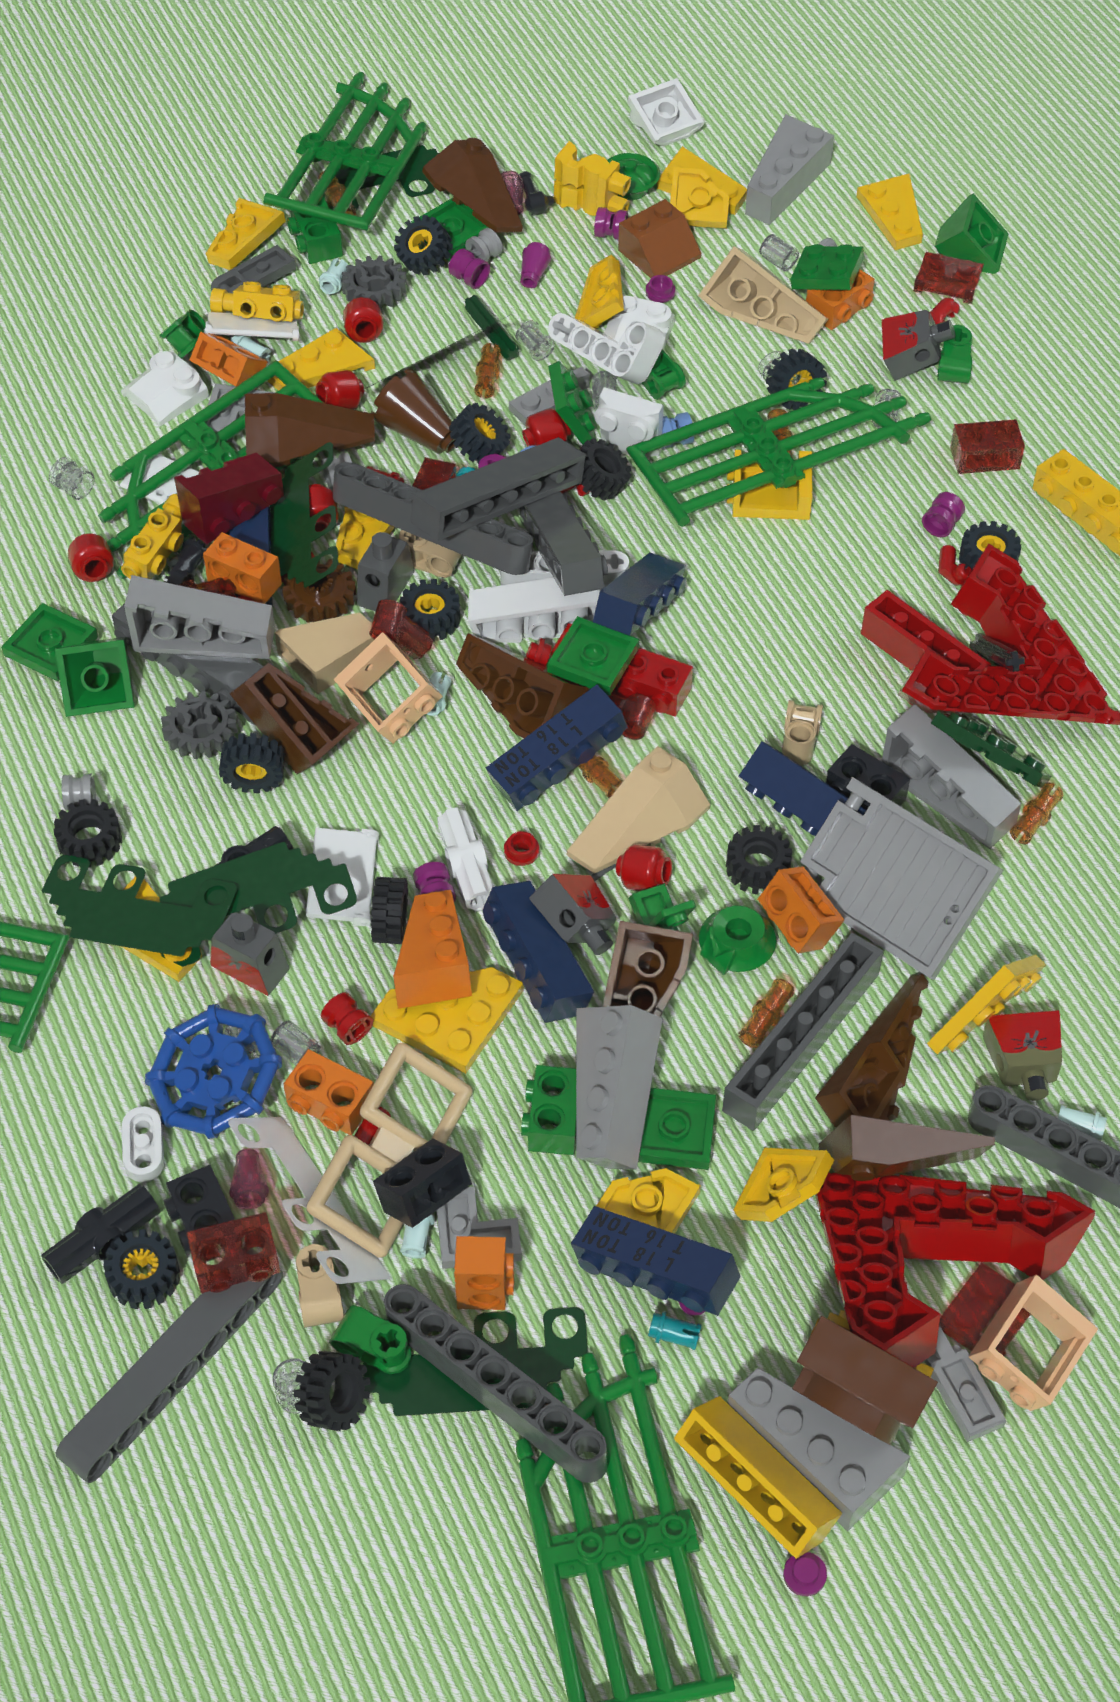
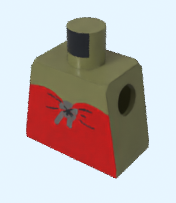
M1059 1010L992 1015L986 1021L983 1039L1002 1084L1006 1086L1023 1085L1028 1100L1044 1099L1049 1094L1047 1083L1057 1081L1062 1065Z

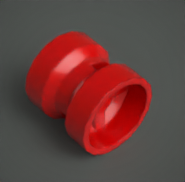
M347 992L337 994L330 999L321 1012V1019L330 1028L337 1029V1036L346 1045L355 1044L363 1039L373 1025V1018L364 1009H358L357 1001Z

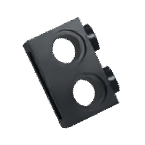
M853 744L846 749L827 771L826 783L848 798L852 791L846 787L853 777L899 806L906 801L910 778ZM864 800L861 807L867 810L871 803Z
M433 1138L373 1181L383 1212L412 1228L472 1185L463 1154Z
M211 1165L166 1182L170 1198L163 1200L171 1221H180L183 1230L177 1232L186 1255L193 1252L198 1265H202L243 1247L240 1229ZM193 1197L201 1198V1200L196 1203H186L189 1199ZM207 1229L216 1230L212 1235L209 1236L200 1235L203 1231Z

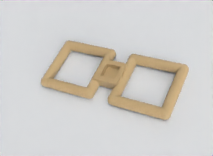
M398 1043L394 1047L360 1108V1115L378 1127L370 1144L367 1145L353 1135L344 1137L306 1206L307 1212L379 1258H383L388 1254L404 1223L390 1216L377 1238L325 1204L353 1154L378 1171L385 1173L409 1156L413 1150L416 1151L428 1142L378 1109L405 1061L455 1094L432 1136L433 1139L445 1145L473 1093L470 1085L405 1043Z

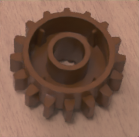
M329 559L325 564H320L319 561L316 567L317 572L323 573L328 570L333 562L332 559ZM342 563L337 566L334 572L307 588H304V581L296 584V577L288 580V576L284 578L285 586L282 587L284 601H286V609L288 611L294 610V617H300L306 623L340 617L348 613V605L355 604V581H353L352 572H345Z

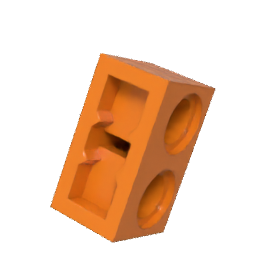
M859 269L851 290H807L806 301L828 318L824 326L832 331L841 323L847 322L859 310L870 305L874 297L873 287L875 279Z
M200 332L189 361L236 387L265 368L268 363L265 359L221 335Z
M223 532L203 553L207 581L240 596L265 604L282 584L277 556Z
M804 866L778 870L757 899L766 910L768 917L775 922L787 938L789 945L798 954L823 949L844 922V918Z
M308 1049L283 1085L286 1102L295 1112L301 1115L308 1113L319 1119L328 1129L335 1132L341 1130L352 1135L364 1119L360 1115V1108L372 1089L374 1081ZM309 1085H318L314 1089H305ZM342 1101H349V1102H351L350 1104H348V1105H346V1106H339V1105H337L338 1103H340V1102H342Z
M456 1237L454 1276L457 1309L505 1310L506 1295L514 1296V1253H506V1237Z

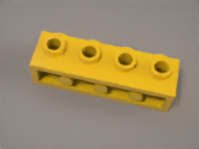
M1062 449L1038 465L1032 489L1039 496L1045 498L1058 508L1064 515L1079 524L1087 533L1092 534L1112 552L1120 556V490L1065 449Z
M720 1396L693 1408L674 1437V1440L796 1559L821 1544L842 1515L839 1509Z

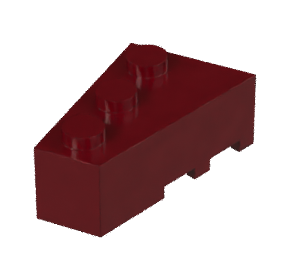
M257 452L226 461L223 467L212 471L208 467L200 469L199 475L185 478L183 475L174 477L182 523L206 545L214 541L221 532L226 534L231 529L249 520L261 510L284 497L281 473Z

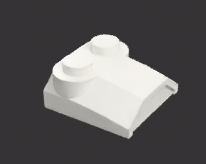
M678 78L628 96L627 104L631 109V121L636 126L643 128L654 144L666 146L688 138L704 125V120Z
M623 296L624 310L609 319L604 334L619 342L626 327L632 321L639 320L663 332L665 342L662 349L664 350L674 326L675 315L671 312V309L660 302Z
M162 351L152 356L149 361L150 368L121 390V394L124 397H127L159 427L209 397L208 388L199 376V373L177 354L168 351Z
M604 387L599 395V406L595 411L594 418L600 426V435L602 440H605V444L611 443L614 445L613 450L617 451L619 449L622 454L630 456L626 451L628 446L648 441L662 434L664 405ZM661 448L645 454L646 457L659 455Z

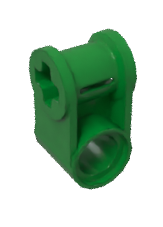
M189 310L181 318L179 317L159 336L162 339L166 338L178 352V356L183 358L195 347L200 332H204L206 322L196 311Z
M953 325L955 338L943 342L937 380L969 384L972 369V333L965 326Z
M662 349L649 376L641 384L654 399L658 400L664 396L665 392L674 388L681 389L685 387L686 379L681 367Z
M357 1305L349 1306L329 1340L330 1345L339 1353L358 1357L362 1360L361 1362L388 1374H398L404 1371L409 1366L412 1358L411 1349L408 1346L407 1336L403 1328L375 1316L370 1311Z

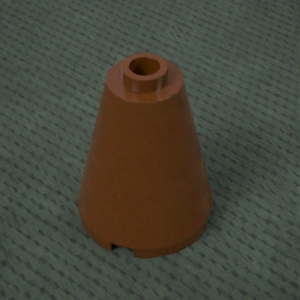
M406 369L404 372L407 375L403 378L393 377L375 399L374 404L378 408L376 413L371 411V414H374V420L437 454L444 451L446 453L450 452L455 447L453 443L456 441V439H451L450 437L452 431L449 430L452 421L420 376L413 369Z

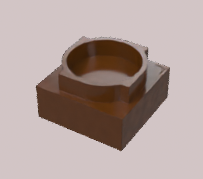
M821 1316L797 1360L804 1367L792 1389L871 1436L891 1445L902 1424L912 1429L914 1428L938 1382Z

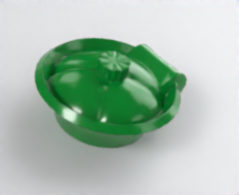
M622 153L607 159L609 163L612 160L620 163L619 173L631 177L629 191L625 196L618 194V196L627 200H637L644 197L660 178L658 165L644 155Z
M730 906L713 913L702 924L699 932L700 955L722 975H725L728 971L745 972L754 970L765 964L773 955L776 947L775 931L770 922L755 910L746 906Z

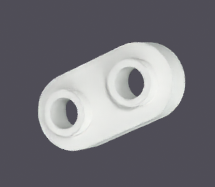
M146 1106L130 1110L122 1121L123 1165L126 1174L137 1182H148L160 1175L164 1167L162 1122L157 1111ZM142 1128L149 1129L147 1133H137ZM143 1162H150V1165L147 1167H138Z

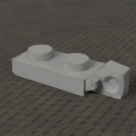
M583 367L572 370L581 390L589 388L590 373ZM551 380L509 401V411L524 425L529 415L547 408L555 409Z
M940 1326L936 1353L926 1359L925 1363L934 1368L931 1378L938 1382L936 1387L965 1440L969 1442L1003 1428L1006 1423L1005 1417L976 1365L968 1357L967 1349L962 1350L958 1344L951 1346Z

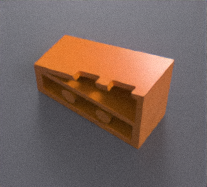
M451 890L414 896L393 976L398 1009L472 996L469 963Z

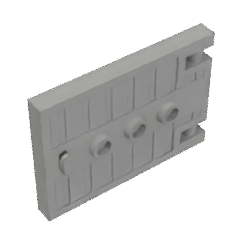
M852 777L846 787L852 791L845 804L837 801L800 862L806 866L805 869L814 880L818 874L824 877L819 887L844 918L843 923L928 978L935 980L1004 870ZM864 800L871 804L865 814L862 815L857 811Z

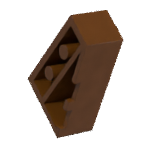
M268 662L233 690L230 695L262 734L269 736V742L275 739L278 742V746L284 748L285 761L296 774H299L316 763L360 723L352 718L347 719L332 709L333 705L324 699L320 701L305 691L303 685Z

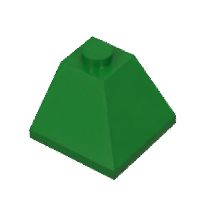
M973 193L963 201L940 227L935 247L938 253L946 258L953 267L995 274L999 272L1009 233Z
M126 637L55 648L66 717L135 707Z

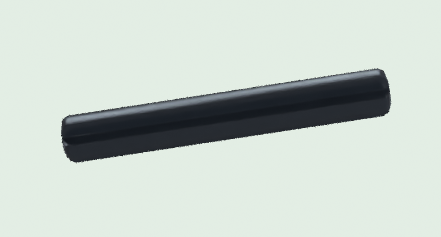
M976 634L975 641H970V648L977 651V654L1012 672L1019 671V665L1025 664V657L1018 654V651L983 634Z

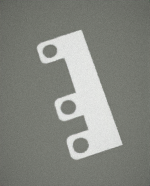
M283 1117L230 1118L228 1120L229 1126L245 1147L273 1148L306 1197L282 1200V1206L295 1226L303 1231L327 1229L340 1250L319 1251L316 1254L318 1261L332 1281L338 1284L391 1279L379 1259L369 1251L314 1216L312 1224H305L294 1216L292 1206L301 1205L306 1208L322 1175ZM247 1124L254 1128L259 1134V1141L251 1142L245 1139L240 1134L238 1125ZM332 1191L325 1205L352 1221ZM335 1257L341 1260L348 1268V1276L341 1277L333 1273L327 1266V1258Z

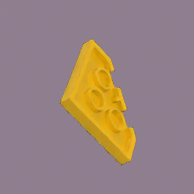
M1035 954L1004 965L927 1043L928 1046L936 1054L949 1049L954 1053L969 1039L967 1034L977 1026L983 1025L992 1015H1000L1006 1008L1004 1004L1012 997L1018 996L1023 991L1025 993L1030 991L1042 979L1038 973L1046 964Z
M493 967L470 972L472 996L400 1009L397 1006L395 989H390L370 1015L373 1018L372 1026L466 1074L524 991V985L521 981Z

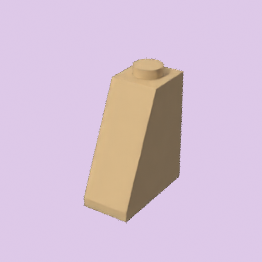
M359 612L279 629L275 632L278 655L319 694L334 685L336 682L333 679L370 645L382 631L374 621L370 622Z

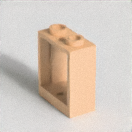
M383 632L333 679L373 727L393 744L399 738L404 737L410 728L424 714L429 713L443 697L404 651ZM398 660L420 686L384 720L362 694Z
M1036 1274L1016 1283L968 1357L978 1365L982 1375L989 1380L999 1383L1007 1390L1014 1403L1029 1411L1051 1405L1098 1328ZM1022 1307L1062 1341L1036 1384L996 1350V1347Z

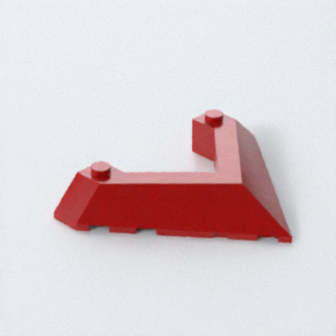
M989 543L950 605L957 608L962 614L978 621L987 637L1018 651V654L1025 657V664H1020L1019 671L1012 672L1002 666H986L983 671H970L969 667H956L926 648L897 694L909 704H916L926 713H938V711L951 713L954 711L957 713H979L1120 725V712L1114 711L1109 707L1105 700L1108 694L1093 672L1089 671L1085 665V660L1057 619L1050 620L1044 611L1045 601L1034 585L1027 586L1020 575L1023 569L1017 560Z
M828 1172L820 1191L815 1194L850 1332L913 1368L936 1353L941 1314L908 1293L907 1282H905L904 1258L1009 1263L1030 1277L1037 1274L1044 1280L1066 1265L1094 1219L1095 1210L1063 1192L1047 1191L1046 1197L1023 1195V1188L991 1185L990 1191L966 1188L967 1182L908 1175H889L869 1181H856L850 1175Z

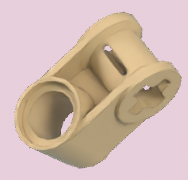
M404 530L400 531L399 539L409 544L415 569L432 573L442 578L452 575L462 554L419 537V540H416V535Z
M789 700L784 725L782 753L803 766L807 765L813 757L816 736H818L823 705L818 704L816 707L798 705L795 704L794 700Z
M319 1244L305 1246L296 1257L300 1287L298 1293L304 1328L339 1322L344 1316L339 1284L330 1279L316 1257L317 1252L329 1250ZM329 1257L326 1261L327 1266L335 1273L332 1257ZM319 1266V1271L312 1272V1267Z

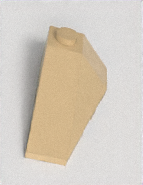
M733 246L698 295L722 315L808 344L812 342L828 320L827 317L743 249Z
M657 746L634 767L569 847L566 855L595 874L616 864L618 857L623 855L632 844H649V846H654L661 842L662 837L676 831L679 834L688 830L710 809V803L687 765Z

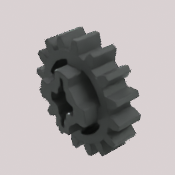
M367 256L364 262L356 259V266L347 265V272H342V293L346 294L348 302L355 298L366 297L374 300L382 310L383 304L392 307L393 299L401 301L402 294L406 293V272L402 271L401 264L394 265V259L392 258L386 262L383 261L382 256H378L377 260H372L370 256Z
M203 690L199 697H194L191 692H188L187 700L183 701L178 697L175 698L176 707L166 706L167 716L161 717L164 741H168L171 751L178 748L181 757H184L188 752H192L193 759H198L200 753H205L208 758H211L212 750L216 749L221 752L223 743L225 741L228 742L229 738L238 732L235 709L230 708L229 700L226 699L220 702L218 693L213 694L209 698ZM177 727L181 728V733L177 730Z

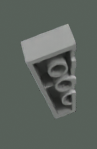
M785 114L747 186L745 214L770 225L831 164L834 135Z
M131 575L124 608L135 652L270 659L275 632L272 605Z
M916 704L912 705L887 728L882 762L910 778L909 792L991 849L1016 825L1022 803L949 735L932 725V719Z
M632 1005L577 1008L576 1158L607 1169H637L663 1018Z
M759 1368L752 1372L728 1395L727 1403L842 1512L837 1522L847 1531L905 1476L911 1456L845 1421Z

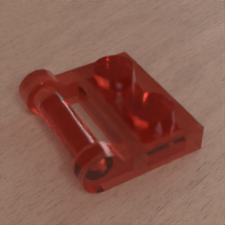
M926 252L915 279L913 292H932L963 299L964 303L972 304L982 276L984 264Z
M981 1262L940 1317L939 1327L941 1326L943 1332L972 1351L1016 1284ZM1023 1307L996 1347V1350L1004 1357L1006 1356L1005 1349L1031 1315Z

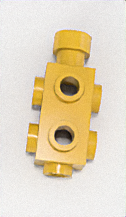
M247 281L243 282V285L236 288L233 293H228L226 289L213 288L210 297L211 312L219 313L229 311L233 312V315L242 316L243 318L253 317L292 322L295 319L303 318L304 302L300 301V291H293L288 285H273V288L261 287L259 282Z
M177 494L169 496L162 506L163 510L158 508L155 512L151 513L148 517V522L140 533L131 539V545L124 553V564L121 566L122 573L129 579H131V575L152 579L155 574L160 575L165 568L169 555L172 551L177 552L182 545L184 535L181 530L182 517Z

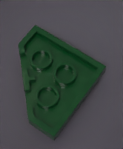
M938 711L931 722L932 725L969 749L972 748L979 753H986L984 756L1004 769L1018 775L1021 773L1023 775L1022 778L1034 786L1044 788L1052 777L1043 771L1046 767L1044 763L1029 754L1026 758H1023L1014 752L1018 746L1001 735L998 737L993 733L987 734L986 732L989 727L974 717L970 718L965 714L960 715L954 711L950 715Z

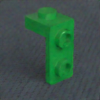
M665 884L633 893L628 898L638 924L678 931L677 927L689 920L688 915L696 908L694 900L674 906Z

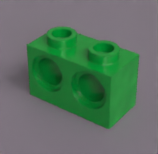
M323 196L317 206L329 209ZM290 211L291 217L287 218L289 232L291 235H296L295 240L298 252L300 254L304 253L309 264L343 256L341 232L336 223Z
M536 1065L534 1080L527 1079L525 1102L531 1103L530 1113L523 1112L521 1136H528V1151L574 1155L576 1144V1068ZM558 1091L560 1092V1094L549 1095L547 1094V1092ZM546 1124H553L557 1127L553 1129H545L542 1126Z

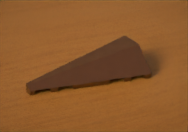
M922 973L909 977L815 1097L834 1127H838L850 1115L887 1121L898 1118L899 1108L895 1105L898 1089L905 1086L916 1040V1037L911 1034L914 1021L921 1018L922 1008L918 1006L922 990L928 988V981Z

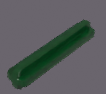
M473 295L471 298L467 297L465 299V309L502 356L509 361L512 358H517L519 346L503 326L496 322L498 320L477 295Z

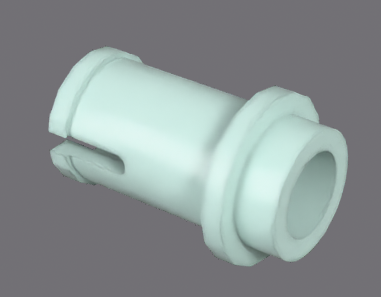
M339 258L333 259L328 270L319 277V286L324 293L331 295L341 290L342 272H347L346 266L348 265L343 259H341L338 266L336 265L339 262Z
M233 336L232 342L266 361L269 360L270 349L252 340L251 336Z
M442 672L432 673L429 679L443 696L435 704L434 708L427 713L430 716L438 715L446 706L445 697L448 688L451 686V678L445 674L443 682L440 684Z
M1061 1105L1058 1119L1095 1139L1102 1140L1107 1118L1100 1116V1112L1096 1111V1115Z
M433 1215L428 1216L413 1228L408 1225L405 1226L403 1243L400 1249L402 1255L416 1259L426 1256L429 1226L433 1225L435 1221Z

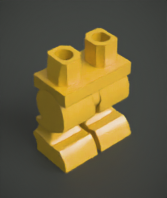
M568 141L555 157L554 179L556 180L554 181V202L559 204L561 208L569 206L575 211L582 208L585 213L596 216L598 207L608 208L610 212L618 210L628 211L630 200L622 198L618 194L625 196L629 191L631 177L619 173L620 163L613 160L609 163L608 160L597 154L589 155L577 161V148L572 142Z

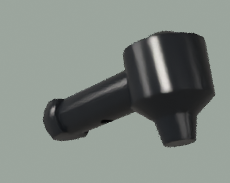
M523 171L519 174L520 185H522L526 194L525 207L530 215L545 213L549 206L555 204L554 197L546 196L542 191L537 192L530 172Z

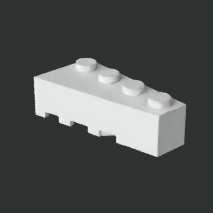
M554 577L469 590L468 623L474 635L489 642L520 643L522 638H532L536 641L539 638H543L545 643H552V638H560L567 624H573L577 616L593 622L599 593L602 589L564 596Z

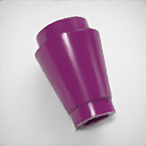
M532 242L522 252L520 283L526 288L537 287L538 282L551 262L550 250L546 245Z

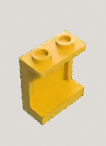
M735 449L734 457L741 455V450ZM799 451L798 459L812 454V451ZM755 463L728 473L727 480L735 483L763 471ZM812 468L804 470L805 478L796 481V484L790 487H779L776 489L772 483L727 499L726 503L732 504V517L810 520Z

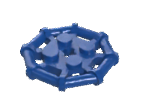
M212 1004L208 1006L206 1011L175 1028L170 1029L168 1027L164 1032L166 1036L150 1072L145 1074V1084L151 1089L161 1114V1122L165 1127H178L204 1134L208 1139L218 1138L219 1133L230 1128L228 1124L230 1118H248L255 1113L261 1114L264 1110L262 1105L276 1071L282 1067V1057L276 1053L265 1028L266 1020L259 1014L251 1016L220 1008L218 1004ZM223 1024L242 1030L237 1037L223 1034ZM209 1027V1034L195 1036L190 1041V1044L185 1040L204 1028ZM255 1041L260 1056L251 1060L247 1047ZM178 1047L183 1053L175 1071H167ZM218 1065L222 1070L221 1074L213 1075L212 1079L208 1080L209 1075L207 1073L209 1069ZM255 1073H259L249 1095L247 1091ZM176 1086L182 1097L174 1104L167 1087ZM230 1101L234 1103L242 1102L240 1105L220 1115V1111L225 1109L224 1104ZM192 1107L206 1110L204 1118L188 1113Z

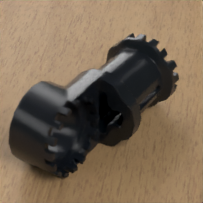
M190 537L183 542V549L168 562L170 569L168 574L170 576L165 577L168 579L166 583L193 588L196 569L200 563L204 562L203 553L208 547L203 548L204 543L200 544V540L196 542V538L192 539Z

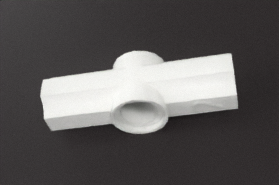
M458 807L447 809L441 816L437 817L438 829L445 845L448 870L451 878H456L466 909H473L475 912L481 911L493 887L487 871L488 864L482 841L480 839L476 840L467 811L460 810Z

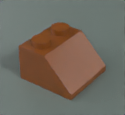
M666 199L619 223L618 251L650 278L656 275L668 276L701 258V251L684 214Z

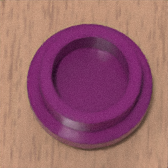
M656 275L649 280L645 293L650 300L664 303L675 296V285L668 276Z
M807 1552L797 1559L792 1555L787 1560L784 1566L783 1577L787 1587L793 1593L800 1596H813L823 1589L827 1579V1569L824 1562L817 1555Z

